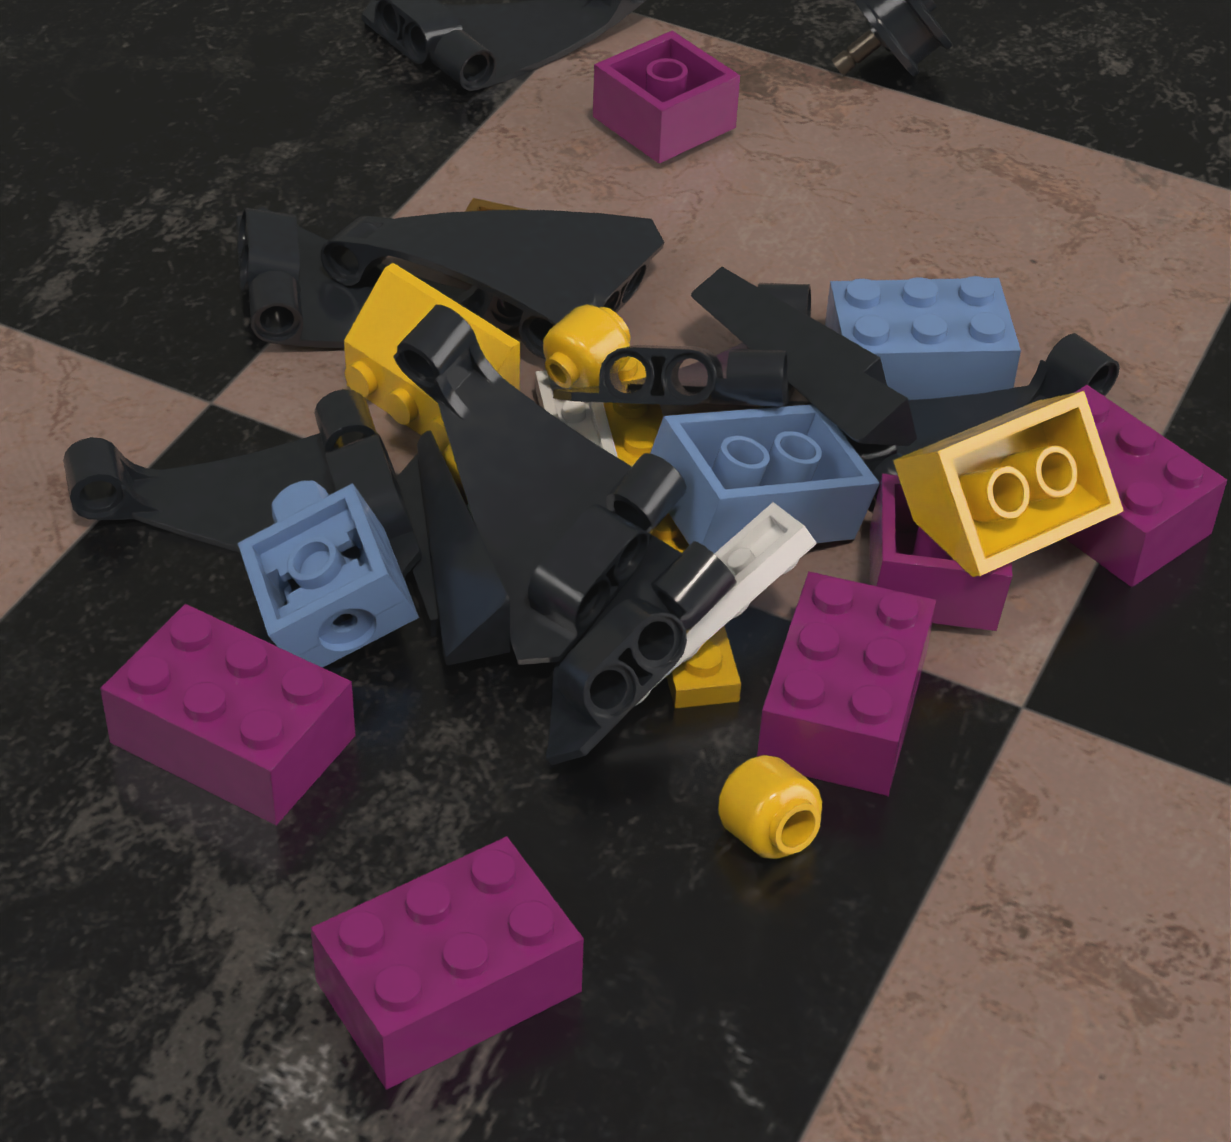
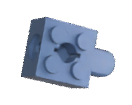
M313 480L300 481L289 485L272 502V516L275 524L238 543L268 636L277 647L322 668L419 618L385 529L353 483L331 495ZM351 614L352 618L345 620L342 615Z

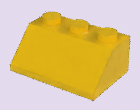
M392 263L384 268L344 339L347 386L390 414L399 424L408 426L418 434L422 435L426 431L431 430L440 451L443 452L450 442L438 403L408 378L396 364L393 356L397 353L399 343L435 305L449 307L462 316L471 326L480 349L493 368L507 382L520 391V342L395 263Z
M1084 391L1033 402L893 460L913 521L972 577L986 574L1124 511Z

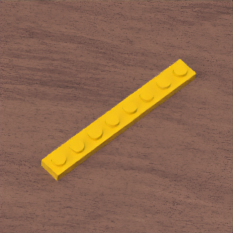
M630 357L624 368L618 372L619 380L624 382L645 378V367L638 359ZM603 402L617 456L625 463L633 466L641 455L645 453L650 454L663 419L661 407L659 404ZM669 513L651 533L681 553L689 546V543ZM725 626L709 638L691 659L681 663L666 676L675 709L739 702L741 681Z

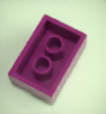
M1086 385L1076 392H1085L1124 511L1074 533L1065 539L1126 584L1133 587L1212 534L1227 479L1110 401L1104 395Z
M808 571L762 710L757 757L761 755L775 756L781 758L803 776L889 796L927 655L936 600Z
M187 604L181 607L100 688L110 743L274 825H277L355 737L352 681Z
M507 836L311 927L316 982L386 1090L582 992L584 938Z

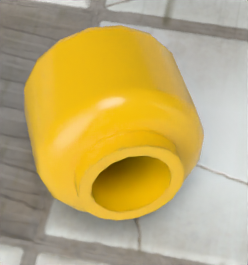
M586 304L574 308L553 326L543 339V353L546 358L545 369L549 377L562 388L576 389L599 386L601 365L607 355L616 349L630 346V332L627 325L616 312L606 307ZM629 356L622 360L618 372L627 364L630 359Z
M761 755L742 763L729 775L719 795L718 814L724 828L763 858L779 859L802 851L814 840L820 828L822 799L818 788L781 758L775 756Z

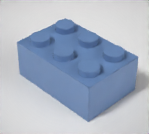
M972 276L961 279H926L916 277L909 280L855 279L852 281H830L825 326L879 356L887 386L904 395L908 400L979 394L1014 388L1021 349L999 278Z
M813 404L663 416L650 454L659 456L669 462L680 473L687 486L686 493L669 512L673 521L689 545L696 541L713 553H716L772 502L802 523L816 543L855 539L880 484L837 425Z

